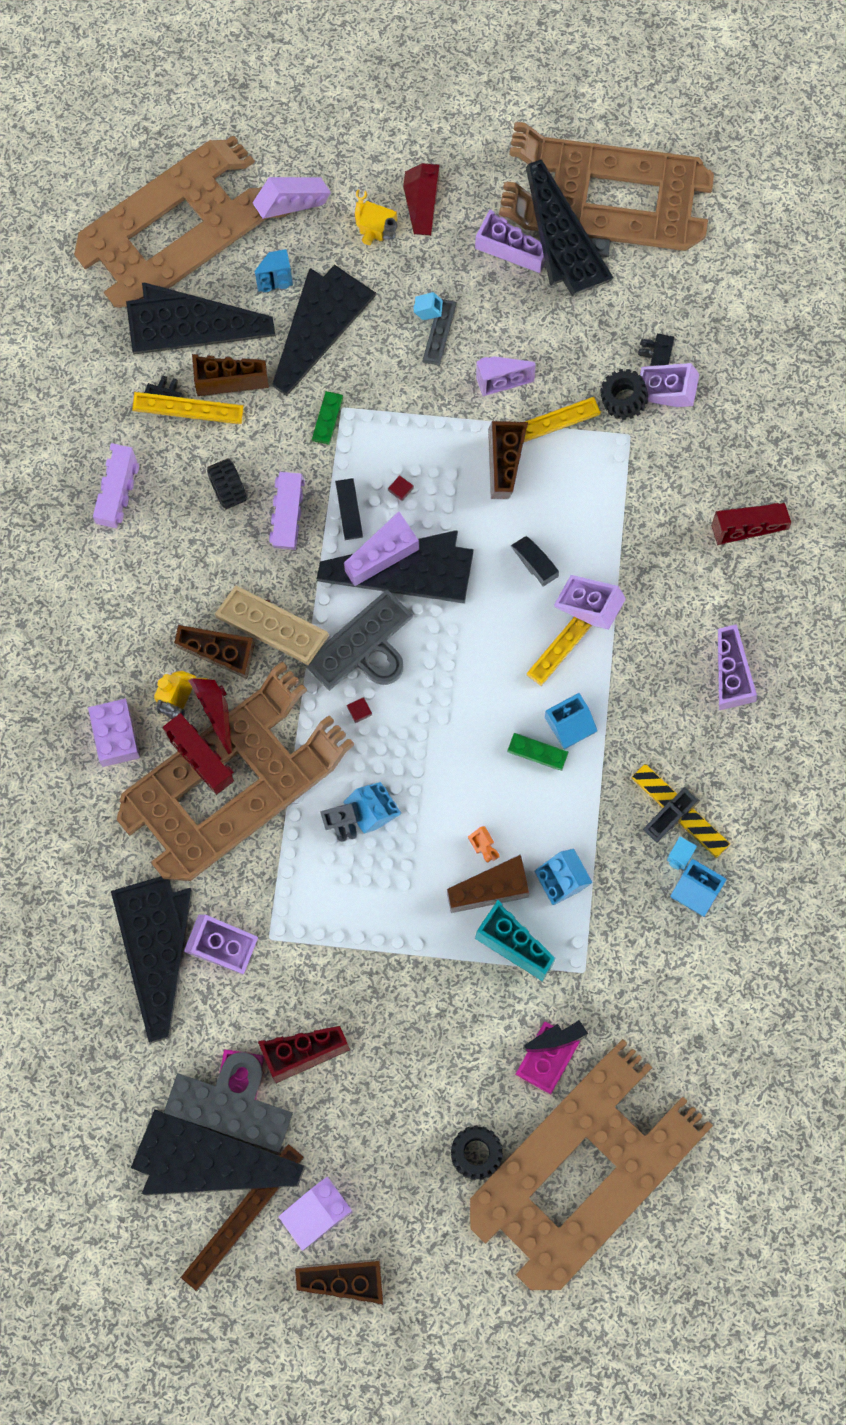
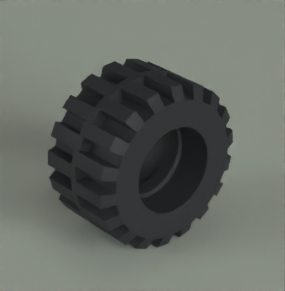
M619 369V372H612V376L608 375L606 381L602 382L603 388H600L601 398L606 411L608 410L611 416L614 414L616 419L620 417L622 420H626V417L632 419L634 418L633 415L636 414L638 416L641 414L640 410H645V404H648V391L643 377L638 375L636 371L631 373L630 369H626V371ZM629 389L634 391L627 399L615 398L622 390Z
M229 458L207 467L212 487L221 506L225 510L246 501L247 496L233 462Z
M478 1125L467 1127L465 1130L460 1131L453 1140L451 1146L453 1166L465 1178H470L471 1180L489 1178L497 1171L501 1164L503 1156L502 1144L498 1136L492 1130H488L487 1127H478ZM472 1141H481L488 1147L489 1157L482 1165H472L465 1158V1148Z

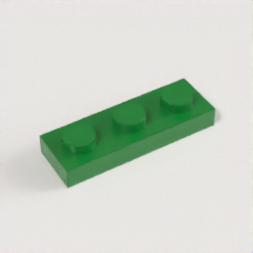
M325 391L312 436L313 442L330 445L343 401L342 394Z
M516 733L513 734L507 750L508 753L559 771L563 770L569 753L568 751Z

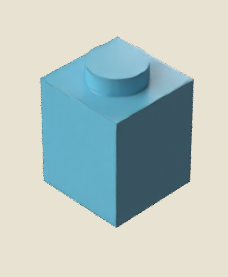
M434 292L416 296L413 307L414 313L422 320L441 317L443 300Z
M679 837L667 858V861L670 862L669 865L674 869L679 870L681 868L684 870L697 846Z

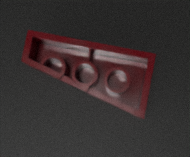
M773 503L770 505L716 511L711 527L718 546L789 530L791 520L785 503Z
M181 713L162 727L169 742L215 795H218L234 782L233 770L228 764L224 765L220 761L222 760L220 755L215 750L212 751L209 748L210 745L207 740L199 736L197 729L192 724H189Z
M340 1026L314 1030V1032L298 1033L289 1037H277L273 1040L258 1041L276 1084L350 1051Z

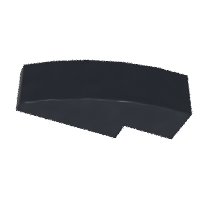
M354 478L337 480L335 484L344 539L363 538Z
M525 536L511 545V548L531 575L534 574L543 587L559 577V570L529 537Z
M684 787L643 830L658 843L700 800Z
M580 1020L564 1030L556 1024L523 1045V1050L525 1052H544L564 1048L587 1037L588 1032Z

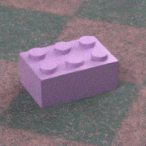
M126 698L88 707L98 759L102 767L139 759L140 754L130 707Z

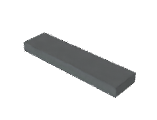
M442 299L441 317L434 318L422 360L423 363L437 366L441 364L457 302Z

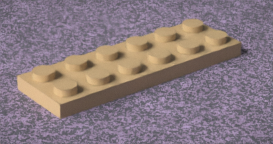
M236 585L215 613L216 618L306 665L310 664L329 637L327 631Z

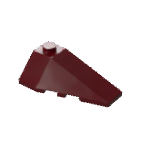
M421 163L405 171L403 189L413 233L417 235L431 236L440 177V165Z
M189 679L188 681L203 706L228 755L231 754L228 702L224 697L227 693L223 685L218 686L217 682L212 679Z

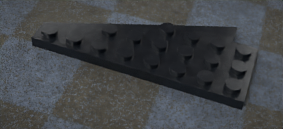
M543 160L529 163L526 166V172L549 284L552 286L563 281L570 294L574 296L610 282L614 277Z
M335 264L324 276L310 268L272 383L273 387L285 396H288L374 299L376 292Z
M145 282L142 283L144 299L126 301L133 355L275 336L272 316Z
M454 530L419 538L418 551L354 586L346 574L344 562L353 554L320 561L316 579L317 582L377 591L388 590L391 593L465 604L474 549L456 547L458 531Z
M160 876L111 891L150 1044L170 1038L192 897L191 888L173 892L170 879H163Z
M155 1109L131 1165V1169L149 1175L141 1193L145 1196L298 1187L306 1167Z

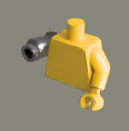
M360 189L356 191L358 202H356L354 215L356 226L359 227L360 234L364 235L362 242L366 245H371L374 239L383 241L384 238L388 240L394 239L396 236L395 231L398 227L397 211L369 201L363 203L364 199L368 196L367 192L364 191V196L360 198Z
M176 671L171 675L164 674L158 680V688L154 695L158 714L163 713L171 719L179 713L183 716L185 715L184 707L193 689L188 680L196 678L195 675L185 671Z

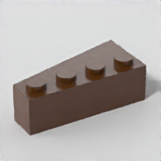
M192 354L194 385L197 396L269 388L265 360L246 358L234 360L232 357L221 359L210 355L199 357L198 354Z
M492 421L488 428L491 499H509L513 493L528 422Z
M178 625L174 641L177 648L243 678H248L255 646L253 638Z
M521 854L448 888L447 897L450 912L455 913L494 905L497 900L505 903L528 898L529 889Z
M380 1259L296 1266L295 1268L297 1291L383 1305Z

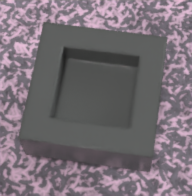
M592 238V243L600 256L609 257L610 239Z

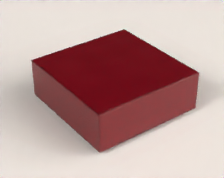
M400 475L388 487V491L401 501L414 489V485Z
M364 697L347 705L355 723L372 716V712Z

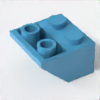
M287 249L269 252L255 269L258 292H270L272 289H287L289 286H293Z
M580 693L545 711V719L563 749L598 731L591 712Z
M381 782L357 788L343 802L344 805L356 802L361 821L356 823L364 834L379 829L401 814L397 804L392 800Z
M574 848L559 852L534 871L552 905L581 892L593 883Z
M692 859L670 897L705 917L727 879Z

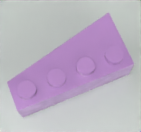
M269 177L253 201V204L264 219L321 206L326 203L331 192L321 177Z
M491 209L489 210L476 235L475 249L540 273L545 264L541 243L532 236L522 233L520 228L510 225L503 217L499 218L496 216L495 212Z
M111 443L109 450L112 451L111 459L107 458L106 461L107 476L102 477L101 491L103 493L98 494L93 519L96 524L117 528L118 523L123 521L124 513L122 511L128 505L129 496L127 495L129 490L133 489V476L139 471V463H137L133 448Z
M279 472V477L275 479V488H278L277 495H274L273 506H276L275 514L272 513L271 518L274 530L270 532L269 542L272 543L274 548L296 550L299 531L297 521H300L301 515L299 503L303 500V489L301 486L305 485L303 475L300 473Z
M400 512L395 514L344 562L345 572L354 586L419 550V540Z
M737 624L718 629L719 710L753 703L757 700L756 690Z

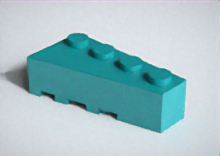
M499 900L496 901L476 931L475 939L542 982L555 962L556 958L515 919L511 912H508Z

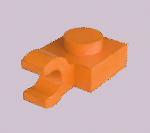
M485 826L479 827L468 836L476 853H482L487 863L491 860L495 861L500 857L499 853L491 847L494 841Z

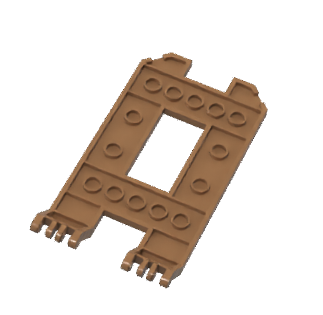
M514 123L513 129L516 132L512 134L511 145L514 147L510 148L509 155L519 157L527 164L542 159L549 172H555V182L589 238L610 239V241L681 251H687L705 239L708 219L691 217L694 191L712 192L714 174L703 165V161L699 157L543 137L526 123ZM590 177L659 186L656 212L586 203ZM504 182L503 189L514 193H502L501 205L511 208L501 207L499 215L510 218L525 230L539 231L531 194L516 182Z
M231 136L227 140L207 141L78 233L74 256L83 268L87 269L100 260L117 281L104 291L105 296L114 307H127L126 301L144 299L142 283L144 282L169 289L267 219L261 217L253 204L262 188H249L231 200L215 180V178L227 170L246 169L255 162L252 156L246 157L248 151L244 149L242 144L235 146L238 143L235 136ZM186 200L202 222L146 261L129 239ZM290 213L282 214V215H277V216H273V217H268V218L285 217V216L289 215Z
M284 662L279 663L272 669L257 692L229 712L231 754L228 755L213 726H210L199 735L207 740L212 751L215 750L222 758L220 761L223 764L239 754L259 778L256 782L198 826L177 800L203 780L178 751L121 794L117 821L129 836L146 825L166 851L151 861V864L163 879L192 881L333 772L345 753L354 746V742L351 739H347L339 747L337 746V743L346 736V733L341 731L339 725H335L328 733L325 732L326 728L334 723V719L331 716H327L320 721L307 742L292 754L273 735L270 729L287 717L299 697L307 691L304 685H299L292 693L290 692V689L299 682V679L294 677L292 671L287 672L281 679L278 678L281 673L287 670Z
M624 1039L587 1074L470 1198V1229L485 1244L501 1229L525 1253L530 1260L519 1270L516 1276L530 1290H561L713 1126L707 1121L698 1132L693 1125L702 1118V1114L699 1112L689 1123L687 1119L696 1111V1108L694 1106L691 1107L684 1117L678 1112L687 1103L684 1097L669 1110L646 1136L618 1111L615 1106L653 1068L649 1063H646L642 1070L637 1073L633 1067L642 1060V1057L638 1055L630 1064L627 1063L636 1053L634 1049H631L626 1054L627 1056L622 1059L618 1053L627 1046V1042ZM587 1138L616 1168L559 1228L530 1197L580 1143Z

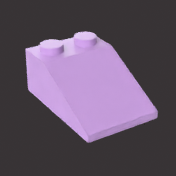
M495 356L480 359L476 363V379L482 396L534 382L535 362Z
M692 363L641 367L640 375L643 377L648 391V402L673 407L693 406L699 373Z
M570 575L554 606L593 626L609 630L626 598L619 586Z
M198 915L184 952L244 974L258 937L208 915Z
M326 1177L278 1217L303 1251L353 1212L330 1179Z

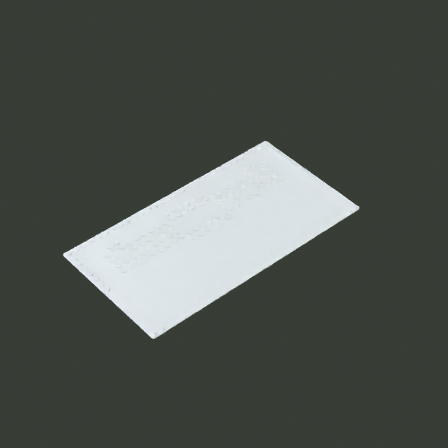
M355 408L341 409L320 561L354 554L398 512L401 513L417 539L457 530L456 547L474 549L465 604L392 593L413 614V618L387 640L403 659V672L397 681L388 685L377 684L357 666L329 691L306 668L303 685L307 691L302 695L294 752L307 742L320 721L327 716H331L334 719V723L326 728V733L335 725H339L341 731L346 733L345 738L340 740L337 746L339 747L347 739H351L354 742V746L345 753L333 772L286 808L269 932L271 940L517 966L475 939L476 931L494 905L451 913L447 889L521 854L529 897L502 903L503 907L508 912H511L515 919L556 958L550 970L574 973L585 972L593 883L581 892L552 905L534 871L559 852L574 848L593 882L615 620L609 630L592 626L542 686L529 678L527 672L574 617L554 606L570 575L618 586L631 438L629 434L563 428L524 442L511 497L509 499H491L488 428L492 421ZM399 475L414 485V489L403 501L388 491V487ZM354 478L363 538L345 540L335 481ZM525 536L529 537L559 570V577L544 587L534 574L531 575L511 548L513 543ZM317 582L312 624L328 632L329 637L324 644L384 591ZM374 652L369 657L370 664L382 670H386L390 666L387 656L382 652ZM580 693L591 712L598 731L563 749L545 719V711ZM364 697L372 712V716L355 723L347 705ZM516 733L568 751L563 770L559 771L508 753L507 750L513 734ZM379 782L386 788L388 794L401 811L398 817L369 833L364 834L358 824L353 823L356 827L357 838L349 839L347 837V840L344 842L338 840L335 828L325 830L320 811L344 805L343 802L357 788ZM482 826H485L494 841L491 847L500 856L495 861L491 860L488 863L485 861L482 853H476L468 839L470 834Z

